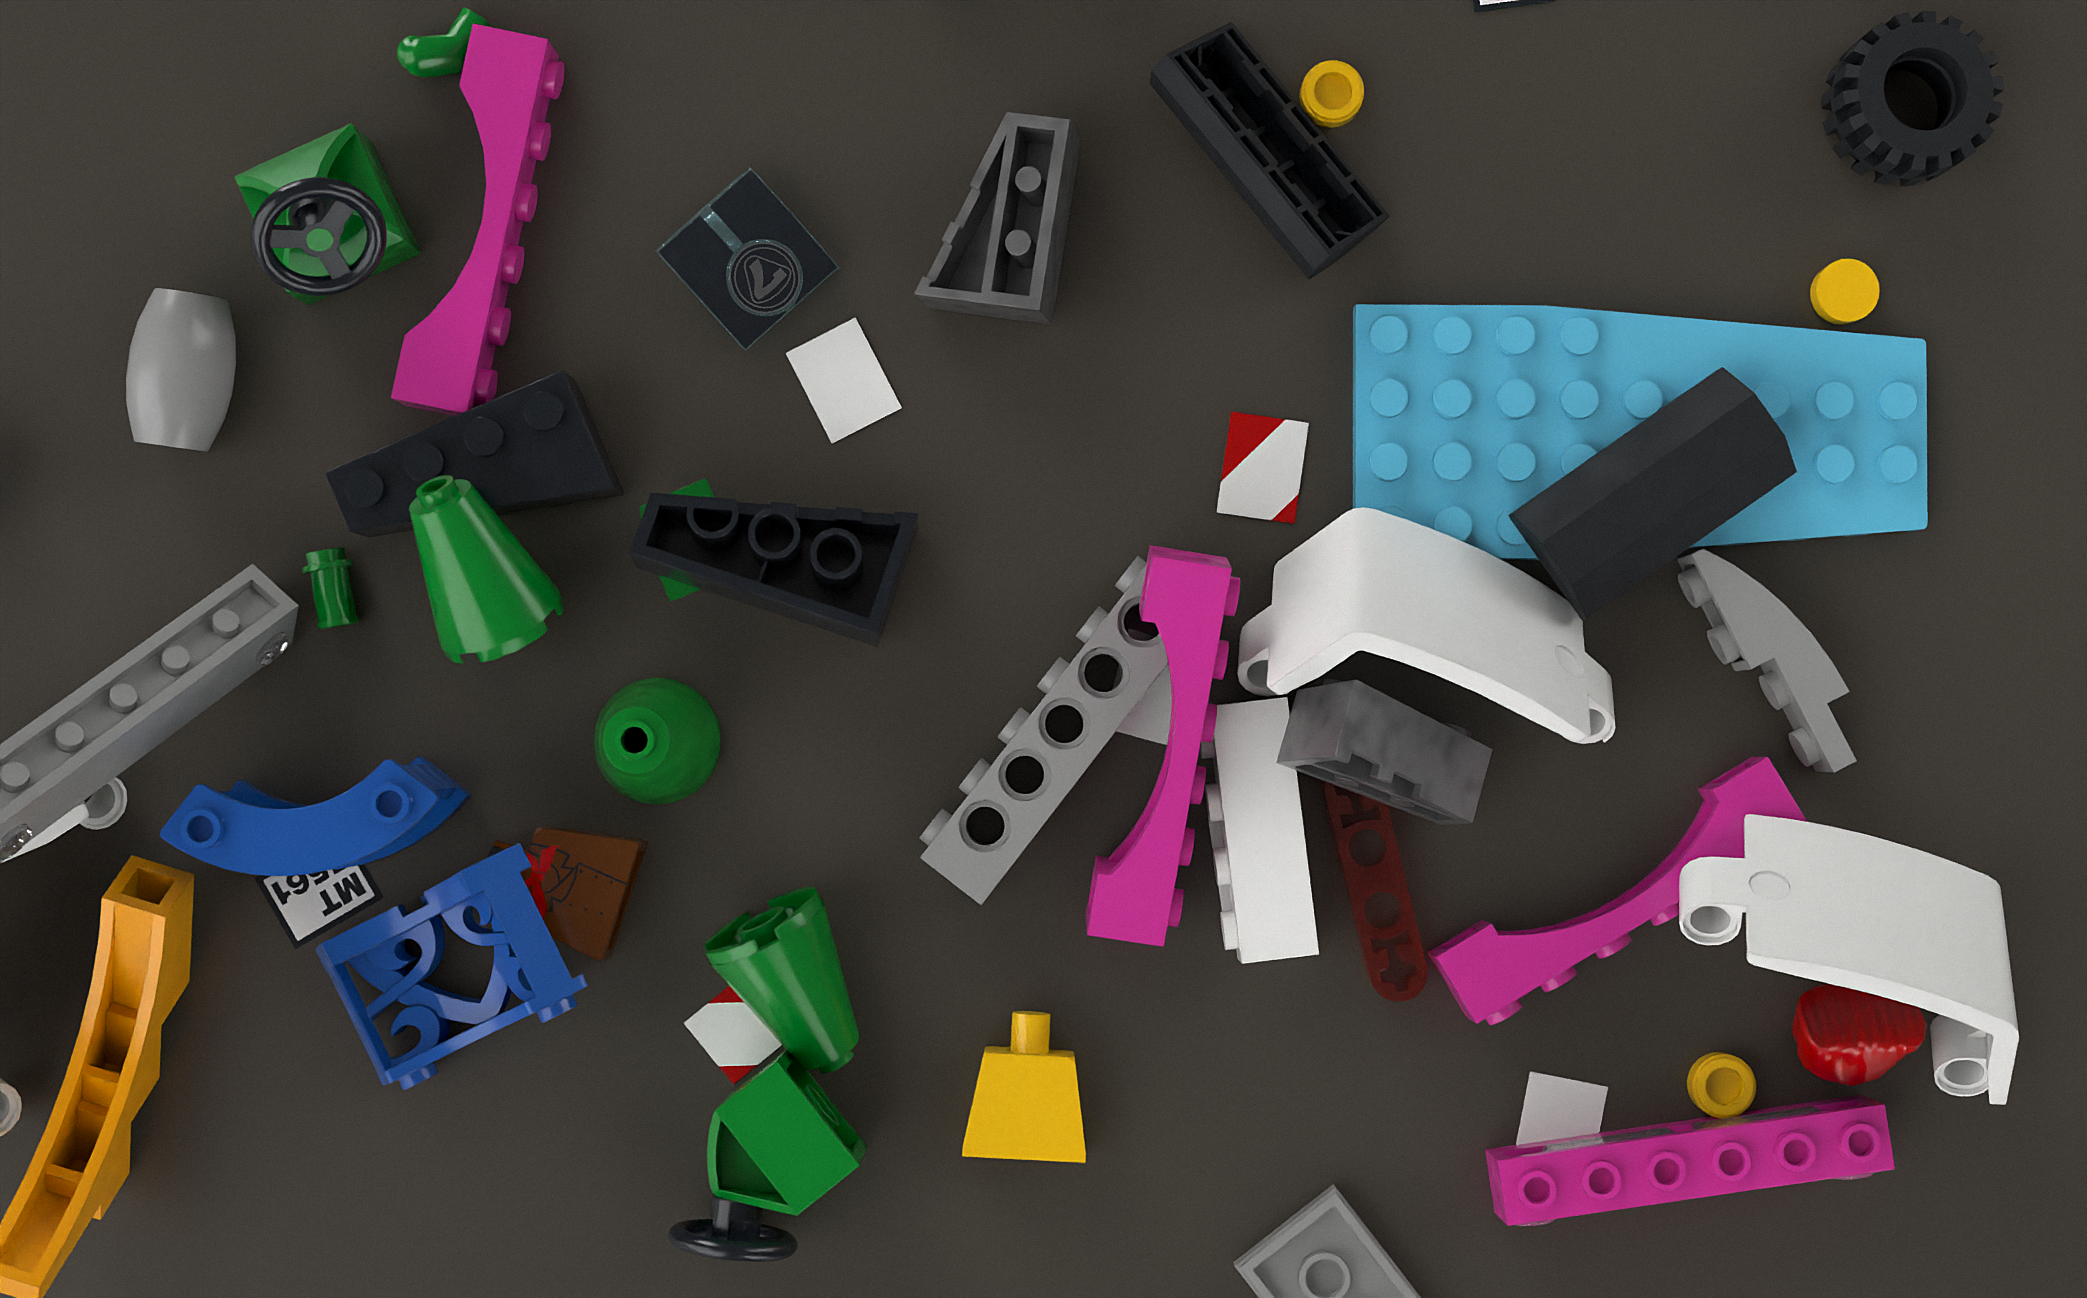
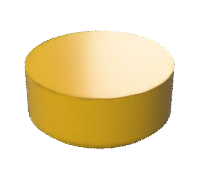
M1337 60L1321 62L1310 69L1303 80L1299 94L1300 105L1312 121L1319 126L1326 128L1343 126L1356 116L1364 99L1362 78L1352 66L1345 62Z
M1840 259L1824 267L1813 279L1810 289L1811 303L1817 314L1827 322L1836 325L1852 324L1867 316L1875 308L1880 293L1879 282L1875 273L1865 263L1855 259Z
M1712 1052L1700 1057L1692 1065L1687 1077V1089L1691 1100L1700 1110L1717 1118H1729L1740 1115L1751 1105L1756 1093V1080L1751 1068L1740 1058L1725 1052Z

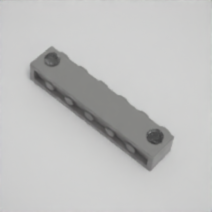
M251 564L1 743L0 863L16 854L25 844L263 666L279 657L283 651L292 645L299 605L254 564Z

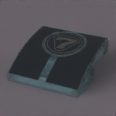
M751 167L743 171L655 249V252L744 351L751 347L839 268L823 247Z

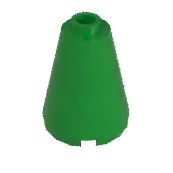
M442 475L422 484L416 491L417 498L410 504L409 511L437 636L445 656L454 663L464 664L459 654L476 653L480 663L492 661L516 652L540 638L548 631L544 619L553 609L558 617H560L564 610L563 598L558 588L468 480H454L451 475Z
M668 678L638 680L616 692L601 710L594 730V753L603 776L613 788L624 796L646 804L676 802L699 790L715 770L720 750L719 721L708 701L689 685ZM644 730V732L647 735L648 742L645 749L642 751L640 746V736L642 731Z
M811 886L798 888L767 900L766 902L770 909L751 918L748 911L744 912L712 935L706 941L704 948L709 964L805 1070L818 1068L821 1074H825L844 1066L853 1058L852 1048L859 1042L860 1037L825 903L820 898L816 888Z

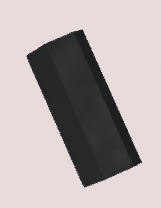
M1232 22L1167 53L1151 70L1149 84L1309 280L1334 264L1390 217Z
M1721 367L1508 516L1580 619L1585 620L1794 475L1797 470L1784 433L1757 395L1725 368Z

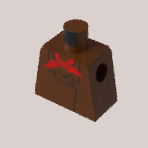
M537 827L529 850L523 848L531 867L520 874L551 937L599 961L612 957L649 841L566 828ZM496 840L488 857L514 845Z

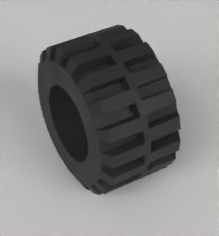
M1921 11L1912 20L1909 12L1895 15L1885 24L1881 22L1839 58L1840 63L1830 71L1825 82L1832 87L1822 95L1821 109L1832 110V115L1822 123L1826 136L1836 133L1840 140L1832 148L1841 159L1849 153L1856 160L1851 166V170L1860 176L1869 170L1876 171L1874 178L1876 183L1888 185L1899 178L1900 186H1912L1923 179H1926L1928 182L1942 175L1976 152L1975 148L1988 140L1994 131L1989 124L2000 118L2003 104L1994 101L1993 97L2004 90L2003 76L1992 77L1990 69L1999 62L1993 50L1985 55L1981 52L1977 45L1984 38L1975 29L1965 35L1959 31L1962 20L1951 15L1941 23H1936V12ZM1904 70L1914 73L1931 87L1938 105V117L1933 130H1918L1908 127L1892 114L1884 96V81L1887 71Z

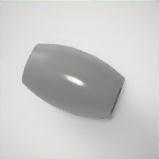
M155 288L135 328L130 345L126 373V404L134 442L204 452L209 451L225 420L232 397L236 370V335L227 299L171 289Z

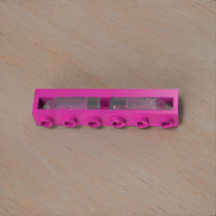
M1864 1095L1745 1111L1738 1116L1729 1118L1710 1116L1485 1149L1494 1213L1507 1226H1538L1551 1223L1554 1219L1832 1178L1842 1180L1860 1179L1872 1176L1874 1172L1895 1169L1885 1104Z

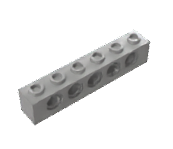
M1139 556L1136 557L1116 583L1115 587L1121 590L1124 595L1110 613H1107L1098 606L1077 633L1076 637L1084 642L1085 645L1070 664L1059 657L1039 682L1037 687L1046 695L1031 714L1020 707L998 735V738L1006 743L1007 746L991 765L981 758L958 788L968 796L953 815L942 808L919 837L920 840L928 845V848L920 858L980 905L983 904L1168 664L1166 650L1159 632L1155 638L1149 641H1138L1130 637L1124 627L1126 612L1140 604L1147 562ZM1096 656H1109L1121 668L1120 683L1112 691L1098 692L1092 689L1086 682L1084 675L1085 666ZM1070 706L1081 715L1083 728L1078 738L1074 741L1059 743L1047 734L1045 719L1048 713L1055 707ZM1019 756H1031L1040 762L1044 770V779L1037 790L1024 794L1010 787L1006 779V771L1013 759ZM991 807L997 810L1003 817L1004 832L997 841L983 844L974 840L969 834L967 828L968 818L977 808Z

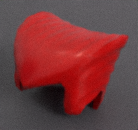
M1826 983L1806 990L1797 999L1796 1014L1793 1018L1791 1030L1797 1043L1799 1061L1805 1069L1823 1080L1855 1086L1879 1079L1896 1065L1899 1060L1905 1058L1907 1054L1916 1051L1925 1039L1927 1023L1919 1007L1879 995Z

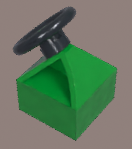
M352 123L234 176L253 217L250 241L252 252L258 265L272 281L285 288L289 295L307 306L330 295L352 289L367 278L422 254L371 140Z
M784 1050L729 1094L714 1111L707 1145V1170L710 1189L714 1193L712 1194L710 1216L713 1219H692L674 1224L669 1229L668 1239L677 1249L698 1256L731 1261L768 1262L789 1258L794 1255L798 1248L795 1236L783 1229L761 1224L763 1208L797 1216L860 1166L868 1146L809 1071L803 1069L787 1050Z

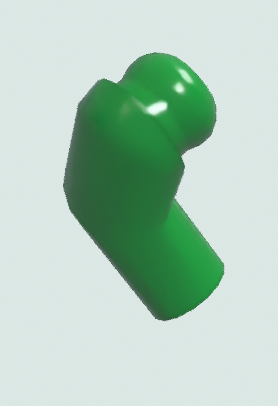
M463 7L447 34L422 37L410 35L404 38L397 48L398 61L410 74L421 78L457 74L464 66L472 25L478 24L489 27L490 23L475 12Z

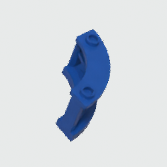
M417 756L409 765H400L393 759H386L363 781L348 791L315 805H303L285 801L256 788L246 780H238L230 791H216L206 784H198L161 829L160 837L177 849L203 862L227 870L266 876L306 875L372 863L405 848H409L443 826L462 808L472 794L423 756Z
M520 843L469 866L424 891V895L420 896L424 907L408 914L403 904H400L322 942L315 948L376 1069L382 1086L398 1080L404 1091L438 1074L439 1072L434 1061L535 1012H537L541 1023H544L578 1006L573 993L589 985L583 974L571 978L520 874L531 867ZM473 906L480 914L481 920L479 925L473 918ZM440 915H442L448 926L466 941L480 946L494 945L492 974L482 999L457 995L424 981L435 971L444 954L445 933ZM489 923L492 924V929L481 927ZM407 939L415 940L422 949V955L418 964L410 972L403 967L415 961L418 956H411L405 950ZM345 962H348L371 985L383 992L382 995L367 1007L363 1003L344 964ZM512 992L524 1001L504 1011ZM399 1001L410 1007L401 1011L393 1021L391 1036L393 1037L403 1032L408 1025H413L420 1030L421 1040L410 1052L390 1057L373 1022L388 1007ZM449 1020L478 1024L447 1039L450 1028Z

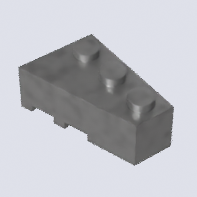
M1006 112L970 183L972 189L955 222H950L942 238L944 244L927 277H922L914 293L929 309L1052 325L1081 144V137L1070 119Z
M1325 679L1321 686L1297 690L1276 763L1440 825L1473 823L1493 749L1471 739L1472 733L1469 730L1453 724L1438 722L1358 680L1343 682Z

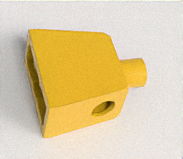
M1013 1011L1010 1047L985 1046L965 1132L962 1156L1086 1162L1074 1051L1049 1049L1050 1013Z

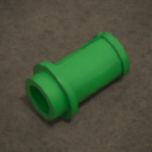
M344 547L305 554L308 566L301 568L303 574L310 575L318 617V630L359 623L348 567L354 566L353 559H346Z

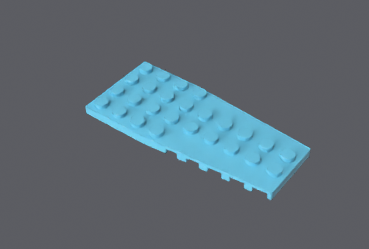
M1356 304L1353 308V509L1371 508L1407 519L1481 549L1500 560H1539L1508 515L1707 376L1723 367L1757 395L1784 433L1797 472L1689 548L1922 530L1928 524L1926 342L1919 338L1546 305Z

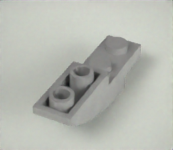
M1700 549L1678 558L1677 561L1683 572L1678 574L1680 587L1690 604L1695 608L1701 606L1709 620L1712 629L1707 631V637L1714 653L1723 664L1731 663L1734 671L1750 670L1759 665L1764 672L1763 675L1759 676L1761 688L1770 704L1776 710L1783 708L1794 730L1788 734V737L1799 760L1806 767L1812 765L1815 772L1835 773L1856 762L1857 760L1827 704L1850 691L1833 662L1812 633L1768 589L1730 562L1705 549Z

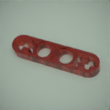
M1322 780V794L1367 978L1371 987L1383 998L1394 1002L1408 1001L1416 997L1424 989L1427 980V965L1388 805L1359 794L1362 811H1368L1375 806L1378 819H1358L1342 827L1340 815L1353 814L1351 801L1346 795H1337L1334 784ZM1363 829L1376 831L1384 842L1382 858L1371 866L1358 865L1352 860L1349 853L1351 838ZM1386 891L1397 899L1399 915L1392 925L1386 928H1376L1367 922L1364 915V906L1366 900L1372 894ZM1406 931L1408 942L1395 943V947L1400 961L1405 964H1412L1414 973L1404 977L1405 987L1396 989L1391 981L1381 980L1380 971L1389 968L1390 964L1386 947L1380 946L1372 951L1370 940L1372 938L1391 939Z

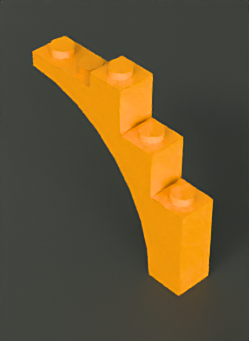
M131 855L102 897L99 939L92 981L69 1066L36 1152L24 1179L0 1223V1293L16 1298H43L91 1219H102L130 1173L131 1122L160 1077L161 1026L190 981L194 893L193 873Z

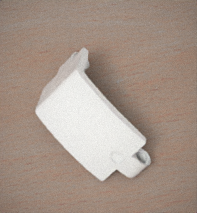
M1362 507L1347 511L1279 560L1274 567L1272 605L1249 620L1241 630L1237 675L1241 685L1256 695H1287L1291 690L1322 676L1355 652L1363 650L1411 665L1477 692L1562 735L1572 742L1586 744L1595 743L1603 739L1605 743L1612 737L1616 728L1611 676L1585 652L1583 621L1566 599L1523 571L1481 549L1439 531L1376 509Z
M1748 814L1744 817V858L1700 857L1688 862L1682 868L1679 876V924L1681 932L1688 939L1708 946L1729 942L1738 935L1741 928L1742 912H1745L1747 960L1749 963L1803 978L1879 995L1940 1014L1932 1021L1930 1026L1934 1077L1937 1086L1948 1094L1961 1097L1978 1095L1988 1090L1990 1104L2006 1105L2019 1033L2001 888L1996 880L1950 860L1871 835L1800 820Z

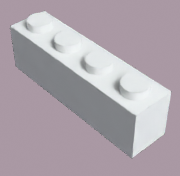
M1287 697L1217 705V718L1212 742L1201 741L1200 743L1201 758H1213L1216 781L1213 784H1205L1209 822L1221 821L1224 847L1213 848L1217 886L1228 885L1231 911L1220 912L1225 950L1236 949L1237 959L1242 964L1319 954L1297 771L1276 763L1290 716Z

